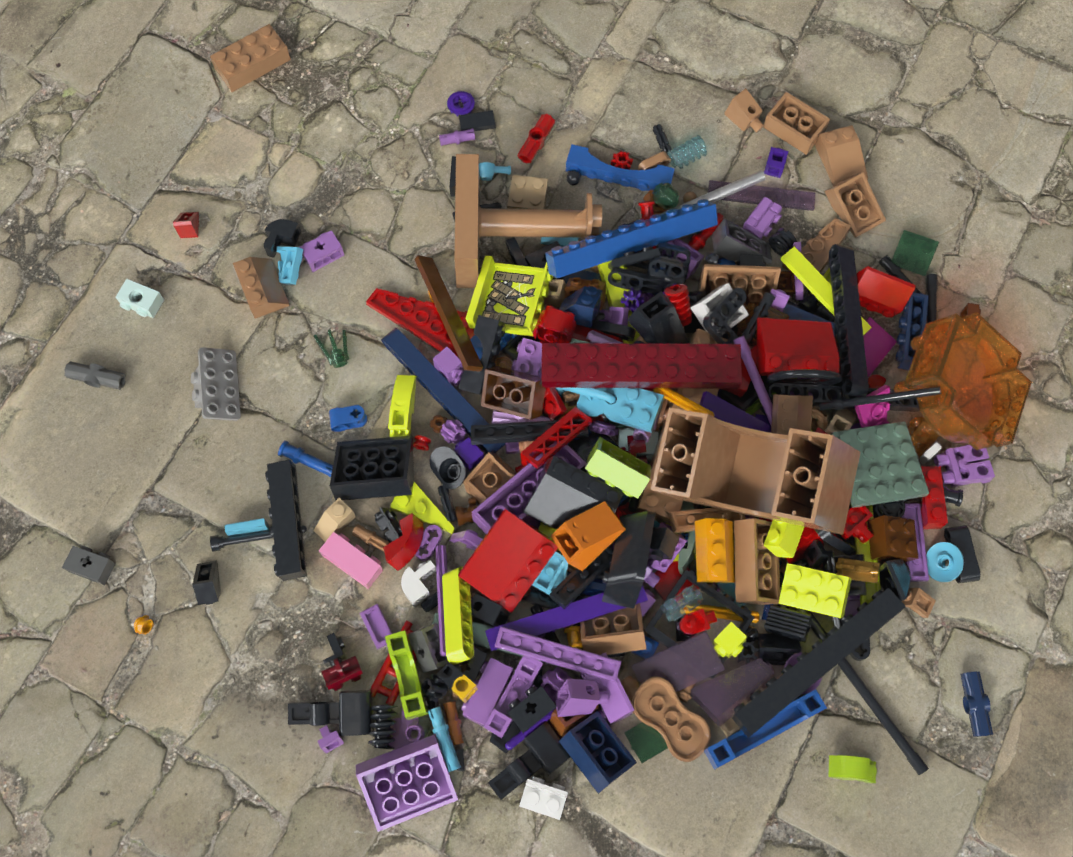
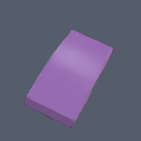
M772 289L770 294L775 296V300L768 310L769 314L767 317L780 319L790 296L786 295L782 290Z

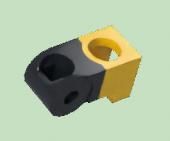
M449 662L437 673V676L464 703L478 690L475 683Z

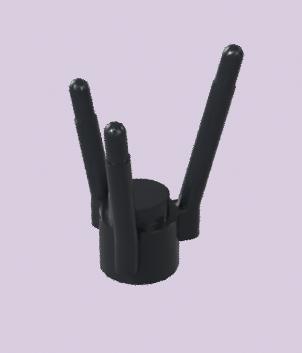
M807 288L803 295V300H798V305L809 312H816L822 303L817 305L818 299L814 294L808 296L810 290Z

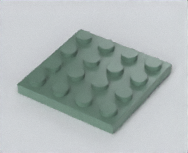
M905 421L831 433V435L861 452L850 500L852 508L924 497L929 494Z

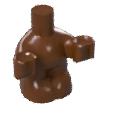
M475 497L468 498L469 507L467 508L455 506L458 526H462L465 523H474L472 511L477 508Z

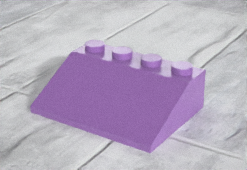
M435 734L356 765V776L378 832L458 800Z

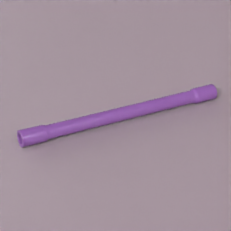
M744 336L733 340L734 344H741V358L772 426L773 404L751 356L747 341Z

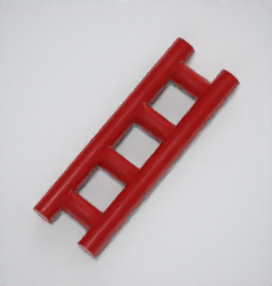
M406 620L401 631L405 630L407 634L414 632L410 630L413 624ZM413 650L412 652H413L414 660H415V663H416L417 657H416V654H415V652H414V650ZM388 654L370 690H372L373 698H375L378 692L388 697L387 705L393 706L400 694L398 680L393 690L381 685L387 674L397 678L395 669L391 666L392 660Z

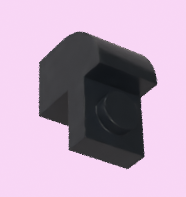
M278 219L266 226L265 233L267 238L264 241V249L267 256L275 258L277 246H280L281 243L295 247L301 234V229L297 222Z

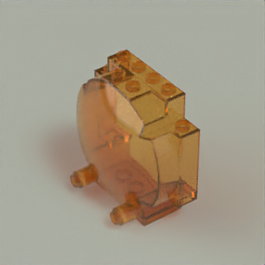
M977 312L962 318L956 313L927 323L922 335L914 337L911 341V347L913 350H916L906 380L897 382L894 386V391L902 392L940 386L941 394L917 397L916 399L920 412L929 426L938 435L950 442L957 444L968 443L975 450L992 447V445L1000 447L1013 444L1032 383L1030 379L1017 369L1022 353Z

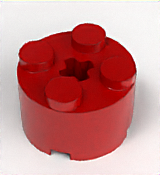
M546 306V309L540 313L534 328V338L538 337L540 343H570L576 329L575 315L571 312L558 310L553 306Z

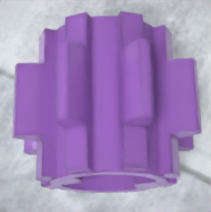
M447 420L442 425L441 435L449 444L452 442L455 444L462 439L464 440L466 429L459 420Z

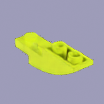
M397 375L389 414L388 429H390V437L410 436L411 420L412 414H414L416 376Z

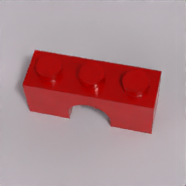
M921 466L929 491L927 496L922 497L921 516L923 530L942 529L948 524L941 466Z

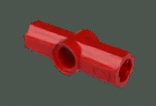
M542 114L535 127L529 131V136L517 155L523 163H532L538 151L544 147V141L555 125V120L551 115Z

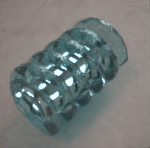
M697 135V137L687 140L685 144H680L679 147L669 150L667 154L671 158L670 164L674 168L678 166L679 169H683V163L685 166H689V160L691 163H694L695 157L700 160L701 155L707 156V151L703 139Z

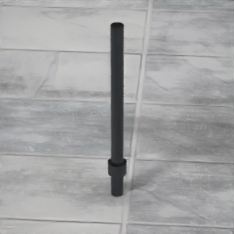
M941 387L851 399L837 398L834 401L819 403L820 410H843L845 407L939 395L941 394Z

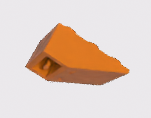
M604 501L564 522L551 535V538L567 562L583 571L626 528L607 502Z

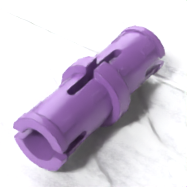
M474 129L459 132L455 130L453 133L440 134L441 146L454 143L458 145L460 142L475 140Z

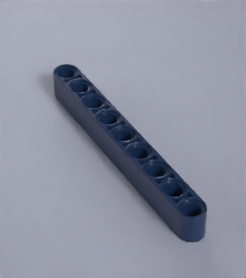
M394 328L381 339L392 355L411 375L416 376V380L455 421L459 420L463 424L466 433L470 437L471 425L489 424L399 329ZM506 443L480 444L479 446L487 454L488 452H498Z

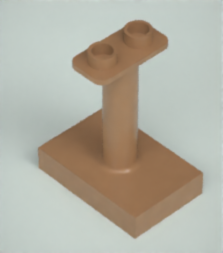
M456 154L454 259L457 288L476 287L479 277L480 237H573L585 240L587 236L599 235V227L602 226V204H592V193H587L584 210L481 208L479 206V154Z

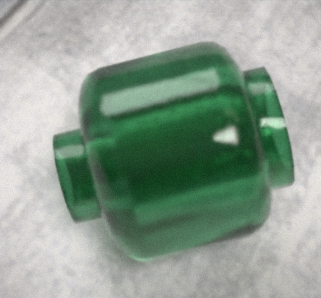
M660 183L654 188L652 192L653 201L662 209H673L678 205L679 191L670 183Z

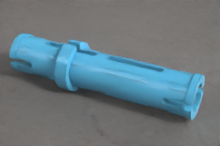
M441 707L429 710L428 714L434 728L432 731L438 739L448 772L461 768L449 735V726L445 723Z

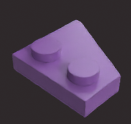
M467 529V531L453 533L449 541L453 543L460 541L466 544V548L476 550L483 539L478 537V533Z

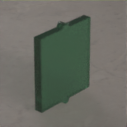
M643 722L624 732L632 746L631 750H634L641 764L668 749L663 736L656 729Z

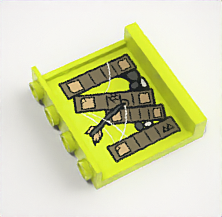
M485 255L466 315L469 327L475 329L478 315L505 322V333L534 337V328L540 313L544 310V299L549 294L548 285L553 280V276L548 272L547 262L545 268L495 263L492 256Z

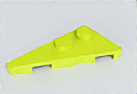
M415 482L413 483L412 495L395 496L390 505L392 510L407 516L413 513L422 522L429 525H437L441 530L451 534L455 531L452 524L447 521L446 517Z

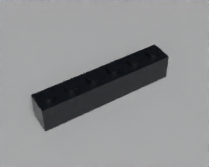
M290 459L267 464L265 477L269 483L267 497L271 504L269 508V516L272 519L270 532L274 538L272 552L276 558L274 572L283 581L306 577L296 465Z

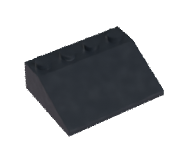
M412 435L337 442L329 485L335 500L338 498L341 500L412 495L414 483Z
M553 456L547 459L523 513L557 530L564 522L604 501L607 502L615 513L624 493Z

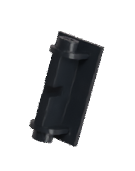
M380 507V512L374 515L375 521L382 531L389 528V531L384 535L391 543L403 535L401 526L396 519V513L392 509Z

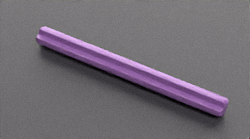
M437 545L435 552L440 654L446 656L442 576L447 573L446 546Z

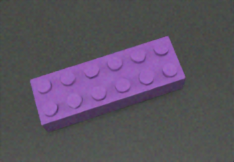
M555 441V442H554L552 445H550L549 447H554V446H556V445H557V441ZM565 445L554 455L586 472V462L568 445ZM543 453L537 456L535 460L538 461L541 457H543ZM530 463L472 511L473 522L487 534L504 509L509 510L527 523L531 522L534 518L523 513L545 463L538 469Z

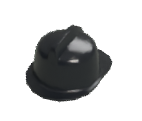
M438 447L432 452L429 460L430 468L442 485L448 489H456L461 486L468 474L466 464L449 447Z

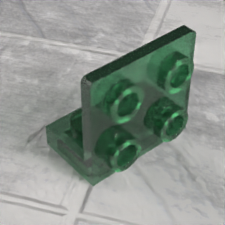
M902 230L900 233L901 238L892 261L902 269L925 276L939 242Z

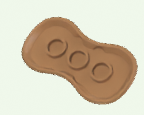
M649 678L637 689L632 700L636 717L644 724L656 729L663 736L669 751L676 759L683 762H691L698 758L707 748L711 739L710 727L706 720L688 710L679 700L672 684L664 678Z

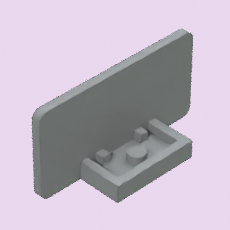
M201 347L198 350L199 366L191 374V383L194 384L192 400L195 401V408H202V417L205 419L239 420L241 414L235 351Z

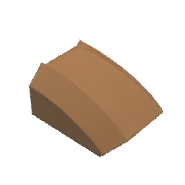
M488 452L464 480L463 484L466 492L471 497H475L476 502L482 504L517 473L501 457L493 452Z

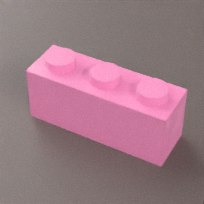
M333 532L320 548V554L369 589L383 571L380 565L381 562L374 556L369 558L365 555L366 551L359 545H351L349 543L350 539L342 533L337 535Z

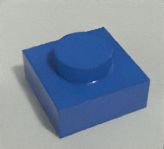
M645 636L646 649L632 651V654L650 662L659 643Z

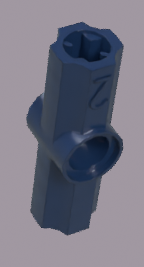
M980 671L960 674L965 695L963 697V707L966 714H969L973 737L993 735L989 717L991 709L988 695L984 694Z

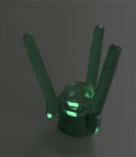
M328 330L333 347L331 356L318 336H313L327 357L330 366L333 365L334 368L347 365V360L350 359L346 330L342 331L343 351L342 349H337L332 332Z

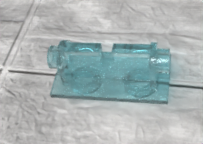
M692 585L685 588L674 598L668 599L660 606V609L665 613L669 622L672 620L675 622L686 614L683 609L685 606L690 612L701 605L704 599L702 593Z

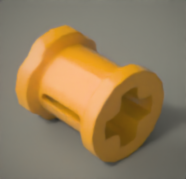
M580 626L564 629V633L567 634L568 646L577 649L583 648Z

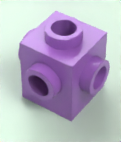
M557 666L553 671L548 670L543 675L541 686L551 700L555 702L554 697L566 679L572 678Z

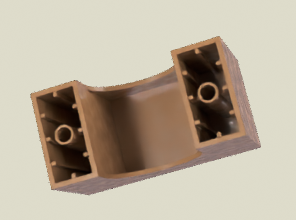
M669 408L651 490L690 503L843 535L861 452L834 435L794 428L789 429L788 435L775 434L730 424L705 413Z

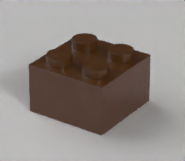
M883 515L867 521L868 530L874 535L869 540L871 560L889 561L903 559L905 563L919 559L915 521L913 519Z

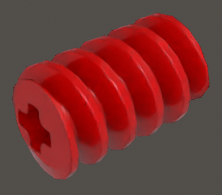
M677 284L667 287L664 293L674 305L682 326H686L693 320L688 286Z

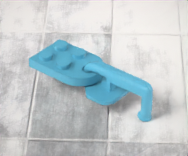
M556 388L561 398L563 397L562 394L566 391L580 394L577 408L587 416L597 417L604 413L613 422L652 433L664 401V395L641 388Z

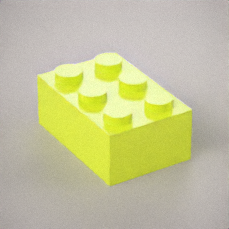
M787 563L779 604L843 619L852 578Z

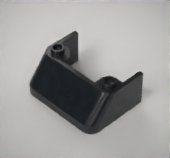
M642 511L619 517L626 530L615 540L609 571H605L602 583H605L606 587L602 602L634 609L645 578L656 512Z

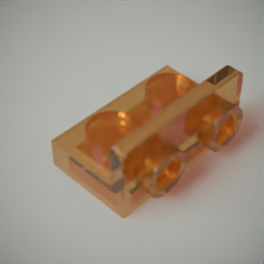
M915 417L907 427L915 452L919 458L942 434L929 417Z

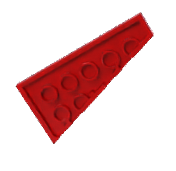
M378 288L367 299L366 305L438 351L441 352L448 347L458 357L433 302H423L413 297H403L398 295V293ZM457 310L471 339L475 334H473L474 329L470 328L466 321L468 311L462 312Z

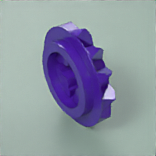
M464 91L451 94L447 100L448 109L451 114L454 113L457 117L471 113L475 106L473 96ZM459 100L462 102L463 108L460 107Z

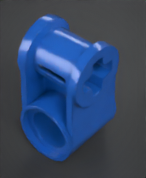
M359 405L333 408L329 411L331 430L334 432L360 428L367 423V415Z

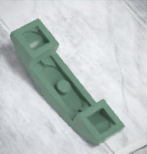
M683 501L682 511L694 510L693 503ZM695 531L688 533V548L679 551L678 569L680 574L689 569L694 559Z

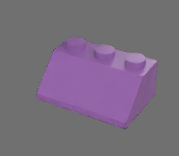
M606 652L601 654V656L608 657ZM580 673L582 680L596 681L599 691L607 692L608 702L607 704H598L601 709L598 712L609 726L633 713L634 708L618 677L615 683Z

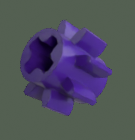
M633 288L628 292L624 291V297L621 298V303H625L624 307L629 308L628 310H631L632 313L641 306V303H644V297H640L641 290L636 291Z

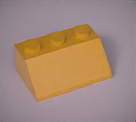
M715 518L695 521L697 582L735 583L733 522Z

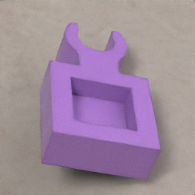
M610 307L609 310H601L600 313H604L605 318L603 320L599 319V321L627 326L629 308Z

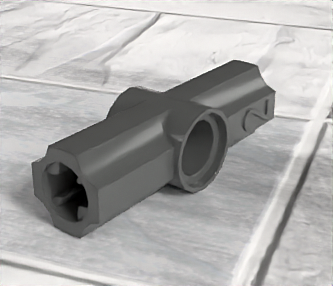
M70 361L64 369V376L66 378L82 381L96 388L104 386L121 390L126 382V375L124 373L108 370L94 363L85 365Z

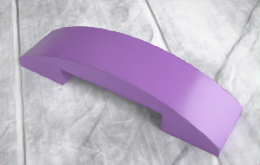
M526 656L522 657L497 706L493 709L484 725L485 729L501 738L504 736L513 721L506 711L509 709L508 704L516 698L520 700L526 696L525 691L533 685L543 665L541 661Z

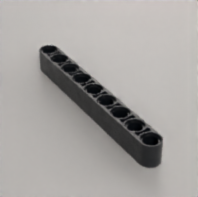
M834 244L829 250V265L840 374L843 378L841 381L842 392L845 395L857 398L866 397L869 391L854 250Z
M773 383L766 388L772 404L773 395L771 390H774L779 395H790V391H792L795 395L809 396L808 392H810L814 397L812 406L819 407V403L834 401L837 398L846 399L845 394L842 392V386ZM869 388L868 394L879 388ZM890 389V393L902 392V391H909V390ZM827 393L831 395L832 400L828 399ZM932 396L903 399L904 404L901 400L888 401V403H890V411L919 412L931 406L933 399Z

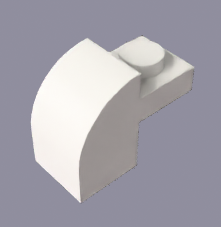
M431 560L427 563H421L415 572L409 566L403 573L401 579L402 589L414 608L430 596L428 589L422 582L436 572V567Z

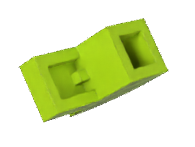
M829 755L828 777L876 783L877 769L875 761L857 756Z

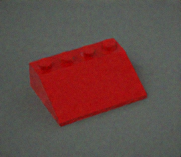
M757 318V370L761 376L795 369H817L839 373V354L831 322Z
M504 509L458 576L493 602L503 606L512 613L558 547L550 537L509 510Z

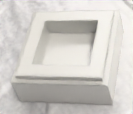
M936 442L918 461L922 465L926 464L941 449V446Z

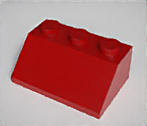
M866 266L857 273L860 306L865 307L869 311L878 312L884 317L892 318L902 312L916 287L912 283Z

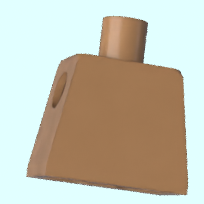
M745 88L732 99L724 114L742 131H746L751 127L757 133L764 127V124L758 119L763 111Z

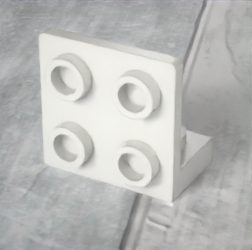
M533 776L531 780L527 779L519 807L560 820L568 792L564 791L565 787L553 783L552 787L545 785V780Z

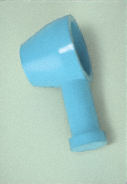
M490 162L479 163V176L483 181H490L494 173L510 175L511 166H495V164Z

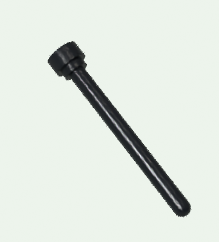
M302 525V532L305 533L307 528ZM270 531L227 538L215 535L210 536V546L212 552L221 551V548H225L227 545L271 539L273 537Z

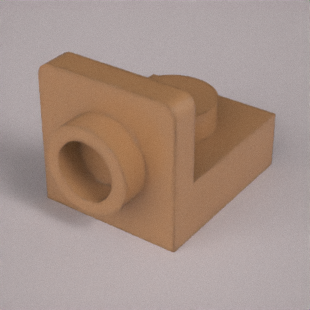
M909 588L907 598L902 603L922 618H928L936 600L920 588Z

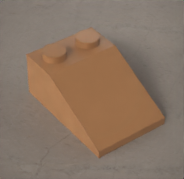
M853 125L819 134L815 147L833 186L852 175L864 172L868 180L860 141Z
M864 172L852 175L824 191L840 219L844 223L851 225L850 232L855 238L886 221Z

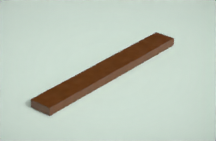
M417 255L414 260L464 370L480 372L483 366L433 258Z

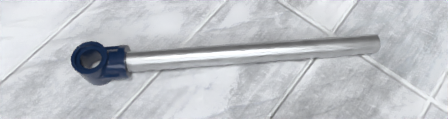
M760 170L673 209H680L686 204H696L701 199H707L712 203L766 180L765 174ZM633 221V222H631V223H629V224H626V223H625V224H621V225H631V224H634L635 221Z

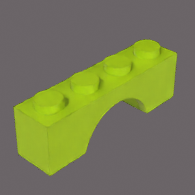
M404 630L385 636L399 684L405 718L411 720L427 715L428 710L424 694L421 690V683L407 632Z

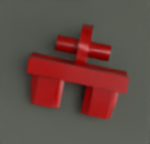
M700 609L684 615L680 620L681 630L685 634L693 635L711 629L709 624L717 622L714 610L705 612L704 609Z

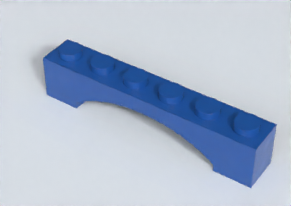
M571 144L566 161V172L575 171L590 179L596 178L607 183H617L624 187L638 188L641 191H667V196L669 195L675 168L657 165L656 168L647 170L622 169L598 160L588 152L589 148Z
M815 689L790 703L750 738L740 730L705 749L704 752L715 770L823 711L827 707Z

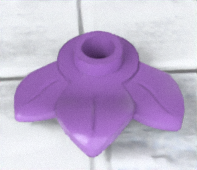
M402 708L401 718H393V720L397 721V724L390 726L396 730V733L392 734L395 741L389 743L395 749L424 739L425 736L423 727L419 725V717L411 720L406 719ZM414 730L418 732L416 738L411 737V732Z

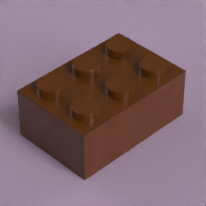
M499 366L485 369L481 400L482 407L530 420L542 416L545 388H542V377Z

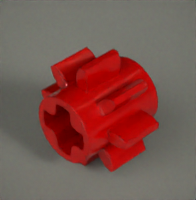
M621 150L619 153L613 154L611 166L631 169L633 159L629 158V152L626 153Z

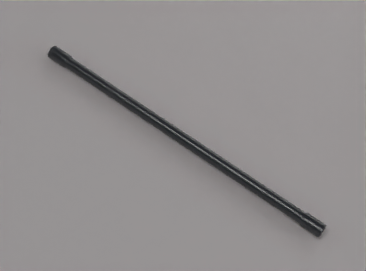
M779 569L780 587L782 589L784 575ZM808 611L813 619L810 628L818 639L824 641L828 638L827 632L812 612ZM844 658L838 663V666L904 753L907 761L916 773L921 775L929 769L919 754L914 751L847 659Z

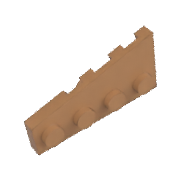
M835 218L819 231L815 238H811L801 249V254L821 273L829 262L830 248L834 244L840 245L851 230V225ZM782 263L783 268L791 271L784 263Z

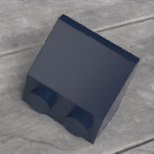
M584 286L567 296L558 310L573 313L577 325L591 328L600 311L603 290L593 286Z

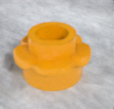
M148 615L138 617L134 622V630L138 634L146 635L153 627V620L149 619Z

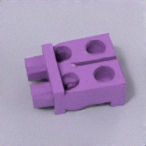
M985 442L949 448L944 453L934 457L935 466H945L947 472H942L943 484H950L951 487L979 482L988 483L995 477L991 462L988 460L989 455Z

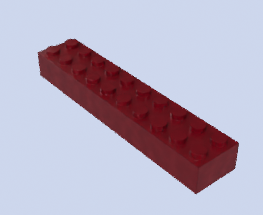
M542 343V388L739 389L742 383L741 344Z

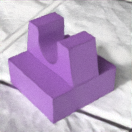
M327 725L319 729L323 738L318 740V744L326 754L344 744L342 737L339 736L337 731L332 732Z

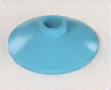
M940 542L933 545L926 554L928 574L934 580L950 582L956 579L962 572L964 559L957 546L948 542ZM947 559L949 560L948 566L945 565Z

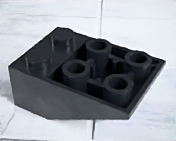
M662 291L636 308L627 319L648 344H690L674 305Z

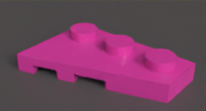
M884 385L867 396L890 393V386ZM880 402L855 406L861 428L889 424L887 421V411L890 410V403Z

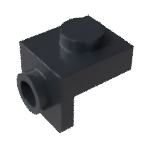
M335 633L326 636L334 655L323 660L327 667L334 666V659L338 658L339 662L346 659L343 651L345 644L341 636L337 638Z

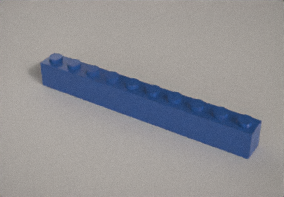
M701 199L696 204H686L677 210H667L662 215H652L650 219L637 220L631 225H621L616 230H606L597 236H587L585 240L572 241L564 247H554L551 251L545 252L548 272L555 278H560L623 257L624 253L638 252L643 248L653 247L660 243L718 225L716 204L707 199Z

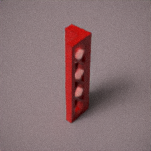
M574 407L520 452L521 464L525 467L530 463L535 468H540L547 459L554 456L582 430L592 423V419ZM574 419L584 420L582 424H573ZM571 430L569 435L559 436L560 431ZM555 441H557V445H556V446H554V447H549V446L552 445ZM543 453V457H541L538 461L535 460L537 456Z

